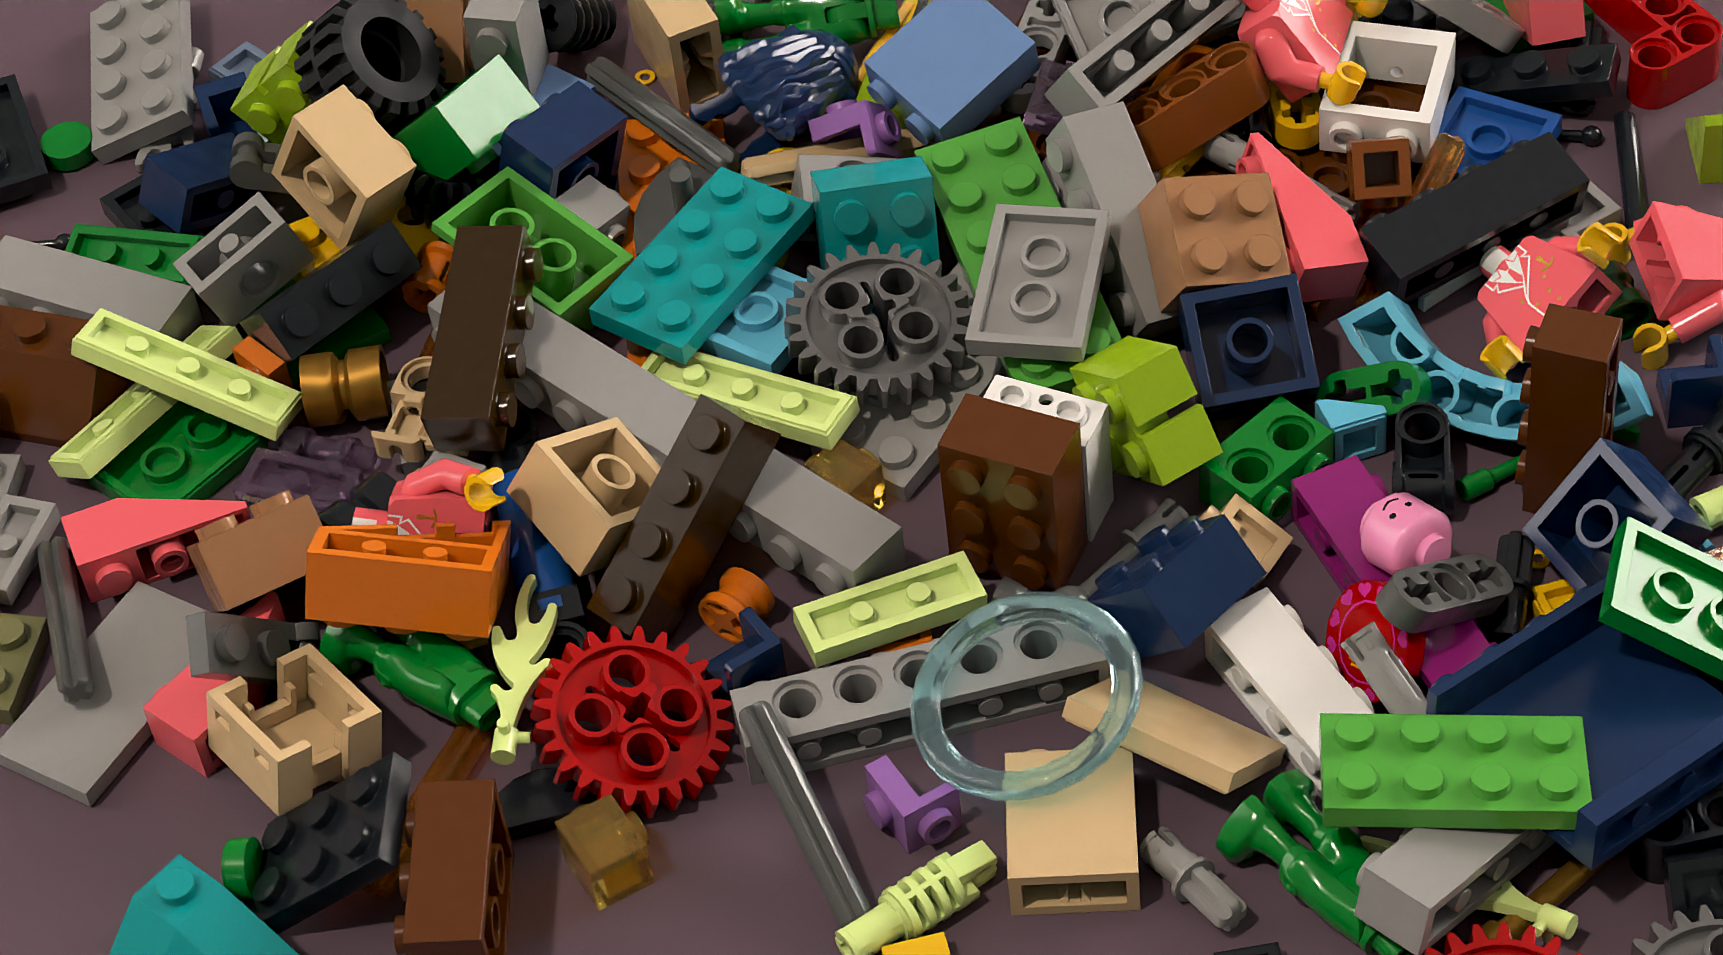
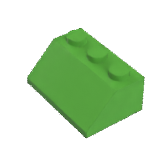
M509 166L432 222L431 227L432 232L454 247L458 226L525 225L533 248L540 249L543 259L542 279L539 283H534L531 296L533 301L573 326L592 330L595 325H592L589 308L634 260V256Z

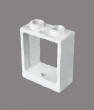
M1351 20L1338 64L1344 61L1354 62L1366 70V78L1426 85V90L1420 111L1414 112L1351 103L1337 105L1328 98L1325 89L1319 107V150L1346 153V140L1403 136L1409 138L1410 162L1430 164L1455 75L1456 33Z
M996 374L983 398L1080 423L1088 541L1092 542L1114 500L1108 404ZM1044 400L1052 401L1049 405L1040 404Z

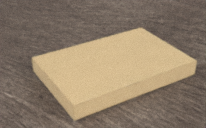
M1124 671L1068 696L1062 714L1065 721L1223 794H1228L1278 767L1281 764L1286 745Z

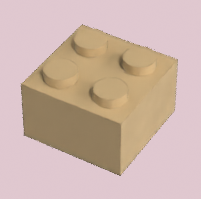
M343 84L292 117L271 173L341 250L368 230L393 220L417 165L412 161L407 148L400 141L393 139L375 120L370 107L361 99H356Z
M614 417L535 442L506 492L523 510L527 518L535 524L560 553L564 561L580 577L609 566L661 466L619 418Z

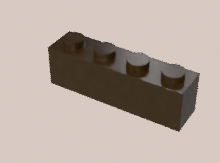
M525 225L457 227L420 417L435 451H504L508 427H514L516 424L517 400L514 394L516 379L523 378L526 369V354L523 340L525 330H531L534 324L535 311L531 297L533 285L541 281L543 274L541 251L539 248H533Z
M700 394L586 608L613 626H617L619 630L632 637L637 626H642L645 640L654 642L661 632L667 633L668 646L778 442L781 433L736 406Z

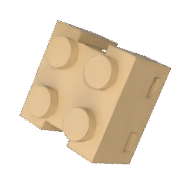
M311 643L277 658V701L255 711V707L248 701L247 682L241 676L206 692L208 747L277 816L283 815L312 799V789L328 781L342 782L354 775L359 769L368 767L382 759V711Z

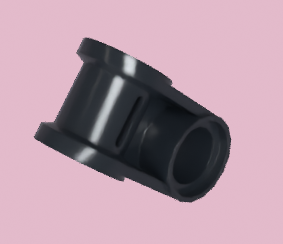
M1411 403L1400 410L1395 421L1392 494L1409 493L1430 506L1441 509L1446 515H1453L1454 463L1450 458V422L1448 416L1442 408L1433 403Z

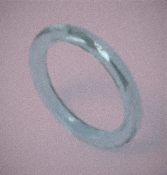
M1025 592L997 599L970 612L942 635L928 652L916 676L910 705L913 738L923 760L938 777L964 793L993 801H1027L1054 795L1086 779L1104 765L1126 739L1139 710L1143 686L1140 655L1129 632L1109 612L1083 598L1058 592ZM1035 621H1055L1071 625L1088 634L1102 649L1110 666L1112 681L1110 700L1101 722L1085 741L1067 755L1046 765L1022 771H996L978 766L963 757L949 742L941 720L940 702L943 687L953 668L974 646L986 637L1007 627Z

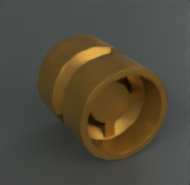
M381 345L348 349L344 359L341 360L332 352L300 356V387L304 411L310 428L344 423L348 413H352L358 421L392 416L387 381H390L389 372Z

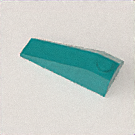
M180 854L132 896L109 955H299L222 884Z

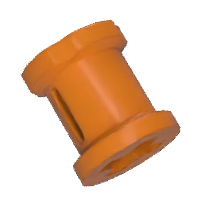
M429 241L420 248L418 260L423 267L416 271L413 276L408 277L402 286L403 298L410 307L421 313H429L427 304L445 290L450 265L447 266L446 262L451 263L452 245L442 241Z

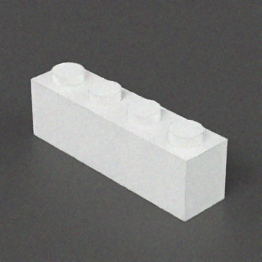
M1266 587L1234 603L1204 631L1205 658L1272 739L1286 745L1284 754L1296 769H1299L1313 780L1317 789V795L1322 800L1319 748L1320 713L1375 714L1366 693L1359 687L1352 688L1339 673L1338 665L1331 652L1323 645L1317 647L1306 634L1297 612L1290 605L1283 606Z

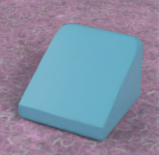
M1329 399L1315 401V419L1333 431L1334 463L1357 455L1361 460L1386 452L1387 411L1384 406Z

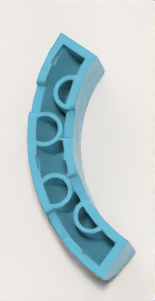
M1388 291L1338 318L1350 343L1367 365L1388 361H1405L1422 367L1429 375L1432 384V393L1428 403H1433L1444 410L1448 416L1450 426L1491 439L1517 442L1525 409H1529V405L1520 404L1522 383H1513L1505 379L1488 376L1454 362L1430 339L1417 321L1410 306ZM1622 361L1619 362L1613 432L1653 416L1649 397L1639 375ZM1400 376V384L1390 388L1403 397L1404 392L1412 390V382Z

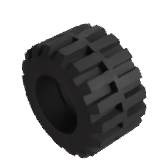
M340 0L308 26L302 33L303 38L297 42L295 52L300 57L294 61L295 72L302 76V80L298 85L302 94H308L312 101L308 104L310 106L344 84L356 99H361L370 107L375 120L392 136L431 107L443 91L440 84L446 80V69L440 63L445 58L442 48L436 47L434 42L437 39L436 34L432 28L427 29L422 22L424 17L417 10L412 12L407 8V2L404 0Z

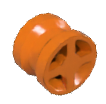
M732 567L721 577L719 581L720 589L717 592L707 593L701 600L698 609L702 620L712 632L730 643L738 644L743 641L739 612L750 606L761 619L766 618L775 606V599L769 587L755 574L743 568Z

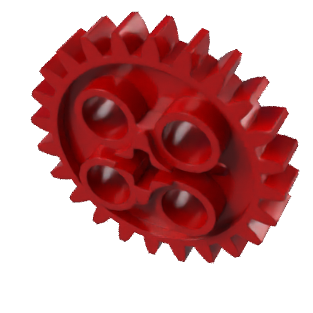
M611 626L606 643H602L592 631L587 632L582 646L583 650L571 642L567 643L561 658L562 661L551 658L545 673L547 678H540L534 694L538 699L534 700L530 719L538 722L535 724L532 733V742L546 744L543 747L539 762L541 765L560 764L553 782L558 785L573 779L577 783L573 795L575 801L584 798L589 792L597 795L596 811L599 813L607 807L610 800L618 802L621 817L626 819L633 804H641L647 818H653L659 800H662L670 811L676 812L683 798L682 793L696 801L704 786L703 782L713 784L720 769L717 764H724L730 747L725 742L729 741L734 724L725 719L732 704L730 700L715 699L718 697L724 682L721 678L703 679L709 664L707 659L699 660L693 664L685 660L689 651V644L684 643L674 652L666 649L667 633L661 632L653 644L645 642L642 626L636 627L631 640H624L617 626ZM611 678H624L629 680L634 687H622L617 685ZM674 711L679 713L686 721H674L669 719L663 712ZM577 722H592L601 731L591 732L585 730ZM629 756H644L653 765L641 766L635 763Z

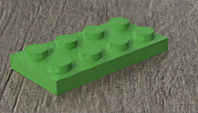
M1320 713L1319 748L1323 826L1575 830L1578 810L1592 801L1582 716Z

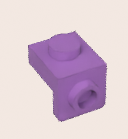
M857 100L839 101L826 107L827 114L808 121L812 141L822 144L863 137L866 152L871 157L901 158L902 156L898 142L901 139L899 122L891 110H886L882 104L867 100L859 102Z
M887 755L864 766L868 793L863 795L866 811L879 829L886 826L889 828L908 854L928 844H936L943 841L953 830L961 826L962 814L959 791L951 781L945 782L919 797Z

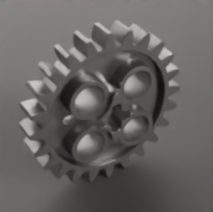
M870 242L867 255L860 256L852 245H848L846 247L845 260L840 261L834 255L827 253L825 254V271L816 266L809 265L807 267V282L797 280L794 282V298H787L786 318H784L785 339H788L789 357L798 358V372L800 375L814 372L815 385L825 387L833 383L834 390L843 393L855 392L859 407H863L869 395L877 396L882 408H887L890 395L898 394L900 399L906 405L911 404L913 389L917 388L923 394L930 397L933 395L934 379L949 384L951 382L952 367L962 368L964 366L965 350H967L965 336L972 311L967 309L968 293L967 291H957L958 276L956 274L941 277L942 262L939 259L923 266L921 264L922 250L917 249L908 258L900 257V246L897 243L893 244L888 254H880L876 243ZM863 288L868 289L871 294L874 314H869L870 299ZM883 334H887V349L894 361L888 359L884 350Z

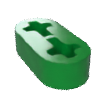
M1388 361L1330 374L1321 383L1317 400H1338V397L1346 394L1347 389L1366 392V399L1352 402L1384 406L1387 411V420L1396 419L1400 410L1411 403H1428L1432 393V384L1429 375L1422 367L1405 361ZM1400 376L1412 382V390L1404 392L1402 398L1383 395V388L1400 384Z

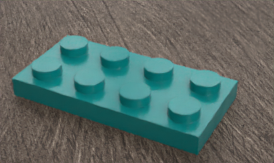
M720 167L589 308L592 325L685 365L815 220L813 204Z

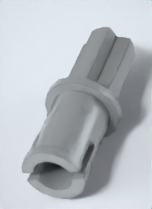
M1159 827L1158 834L1153 830L1143 839L1138 851L1139 857L1171 886V894L1179 902L1189 901L1216 927L1222 928L1224 931H1231L1238 926L1239 921L1247 914V905L1215 875V865L1207 857H1198L1194 852H1191L1168 827Z

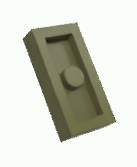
M0 613V724L13 725L20 715L50 640L47 617Z

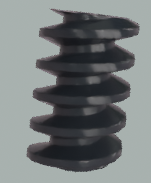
M538 0L549 53L588 51L611 39L616 28L617 13L612 0Z

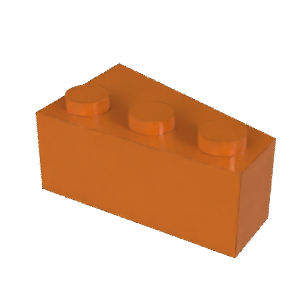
M511 520L492 521V532L455 533L456 526L454 522L435 523V534L398 535L397 524L319 526L306 552L305 619L320 620L336 628H348L357 624L384 627L385 630L394 634H411L417 631L443 633L448 638L458 641H469L478 637L489 638L508 587Z

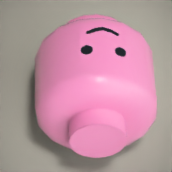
M1393 493L1373 503L1364 514L1360 525L1361 550L1370 563L1390 575H1393L1397 570L1449 559L1451 556L1453 529L1447 515L1409 493Z

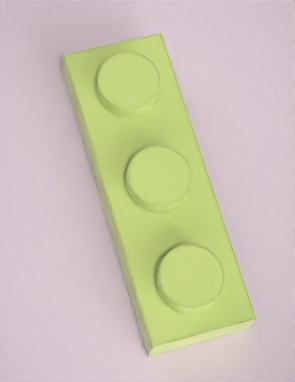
M963 550L793 607L794 624L817 668L988 610L987 593Z

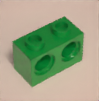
M1279 396L1220 443L1223 453L1198 466L1199 500L1208 507L1213 505L1220 511L1235 494H1238L1274 523L1279 521L1286 515L1292 505L1291 480L1334 463L1333 431L1282 396Z

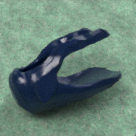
M791 25L782 31L778 37L753 40L738 50L722 54L718 58L717 67L722 81L729 87L725 89L723 94L706 101L702 105L691 104L689 116L695 122L704 126L712 119L726 118L735 113L739 107L745 106L753 115L754 120L763 126L765 132L762 136L753 140L744 152L739 153V162L741 163L747 157L767 154L774 149L781 148L784 143L805 136L810 132L808 121L827 114L826 107L839 101L853 100L857 96L854 88L859 77L858 63L852 48L848 47V43L839 39L836 34L823 30L814 31L813 29L801 31L795 25Z

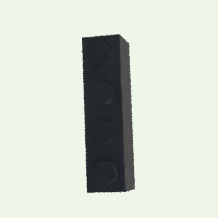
M1550 131L1531 141H1518L1509 147L1499 158L1485 165L1474 164L1465 169L1456 180L1437 190L1434 188L1423 190L1408 205L1390 214L1383 212L1369 219L1360 229L1359 238L1369 260L1364 274L1380 295L1389 291L1407 304L1478 267L1481 258L1490 248L1501 245L1510 250L1518 246L1525 237L1537 236L1581 213L1590 179Z

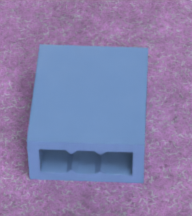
M932 0L864 62L870 82L867 90L876 103L882 104L886 110L894 108L905 118V125L911 134L924 145H927L930 141L936 144L970 133L1040 69L1036 43L987 0Z

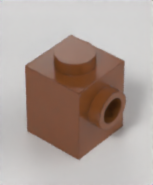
M1401 136L1346 140L1350 198L1354 200L1363 199L1364 209L1397 207V197L1412 196L1409 138Z

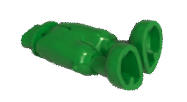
M714 0L716 17L718 18L722 37L734 36L752 29L772 25L785 26L786 28L795 25L801 31L813 29L814 31L823 30L836 34L839 39L848 43L849 47L871 39V37L872 40L878 39L877 31L900 27L896 0H772L769 3H749L742 0ZM779 32L778 35H774V36H770V37H764V38H758V39H767V38L778 37L781 32ZM736 38L722 41L723 54L738 50L757 39Z
M357 624L348 628H336L328 625L322 636L319 652L345 677L355 675L363 669L366 663H370L373 665L376 678L383 687L394 689L418 706L460 727L471 724L480 731H487L501 718L499 707L492 698L490 691L492 684H497L501 687L499 676L492 670L487 669L475 655L457 640L450 639L443 633L417 631L411 634H394L385 630L384 627ZM395 638H398L402 641L403 645L395 644L390 641L387 642L386 640H393Z
M1292 769L1278 774L1268 783L1264 791L1263 802L1257 796L1251 795L1227 819L1218 835L1216 848L1228 861L1240 863L1254 857L1259 852L1266 855L1279 865V878L1287 892L1293 896L1297 895L1321 919L1350 941L1359 945L1360 949L1366 954L1376 951L1380 955H1412L1411 952L1354 916L1360 887L1356 884V878L1361 866L1371 854L1362 845L1360 836L1349 827L1323 826V814L1315 804L1317 796L1316 786L1313 780L1302 771ZM1294 826L1308 839L1312 849H1308L1301 843L1298 844L1284 828Z

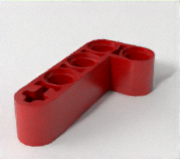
M1583 0L1598 17L1632 44L1629 50L1626 95L1635 106L1647 110H1658L1667 107L1709 85L1717 78L1720 66L1723 28L1715 17L1694 0Z

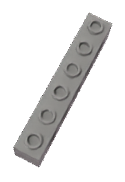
M1088 603L1068 609H1056L1047 614L1010 623H998L989 628L961 635L940 637L927 643L899 650L878 652L866 658L833 666H820L808 672L771 681H758L749 686L729 691L736 729L751 784L756 785L768 782L739 723V712L758 701L770 703L805 773L1062 710L1065 707L1068 696L1110 678L1111 663L1092 607Z

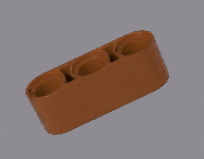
M1234 41L1218 47L1125 106L1151 170L1156 172L1171 165L1260 109L1271 98V89L1251 43L1247 41Z

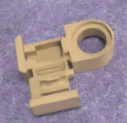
M432 356L415 358L406 363L400 370L390 391L395 410L385 432L371 431L375 450L379 457L392 459L395 453H401L405 461L418 463L425 459L423 443H425L426 450L435 451L420 419L425 392H418L412 389L415 383L428 378ZM445 451L450 454L466 457L469 451Z

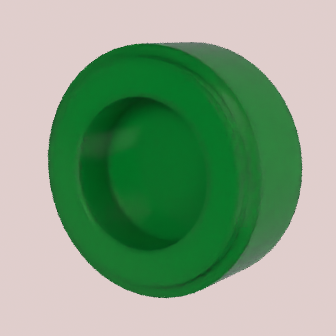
M68 121L56 124L49 128L40 139L39 145L45 163L56 171L67 172L80 169L87 165L95 156L91 152L92 132L88 126L80 122Z
M254 836L231 838L227 841L222 851L221 874L224 887L240 901L254 900L253 889L259 877L263 848L259 840Z

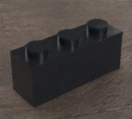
M390 220L365 232L239 323L248 336L281 358L285 363H288L306 352L423 266Z

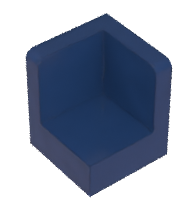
M244 71L193 87L209 138L229 132L235 136L249 131L257 133L248 123L230 110L247 79Z
M1721 334L1708 335L1705 365L1657 370L1656 388L1667 429L1701 426L1714 415V406L1723 397V339Z
M750 606L739 612L743 641L709 660L704 674L706 680L722 679L724 683L719 696L725 700L731 701L729 690L746 687L758 681H771L787 677L782 642Z

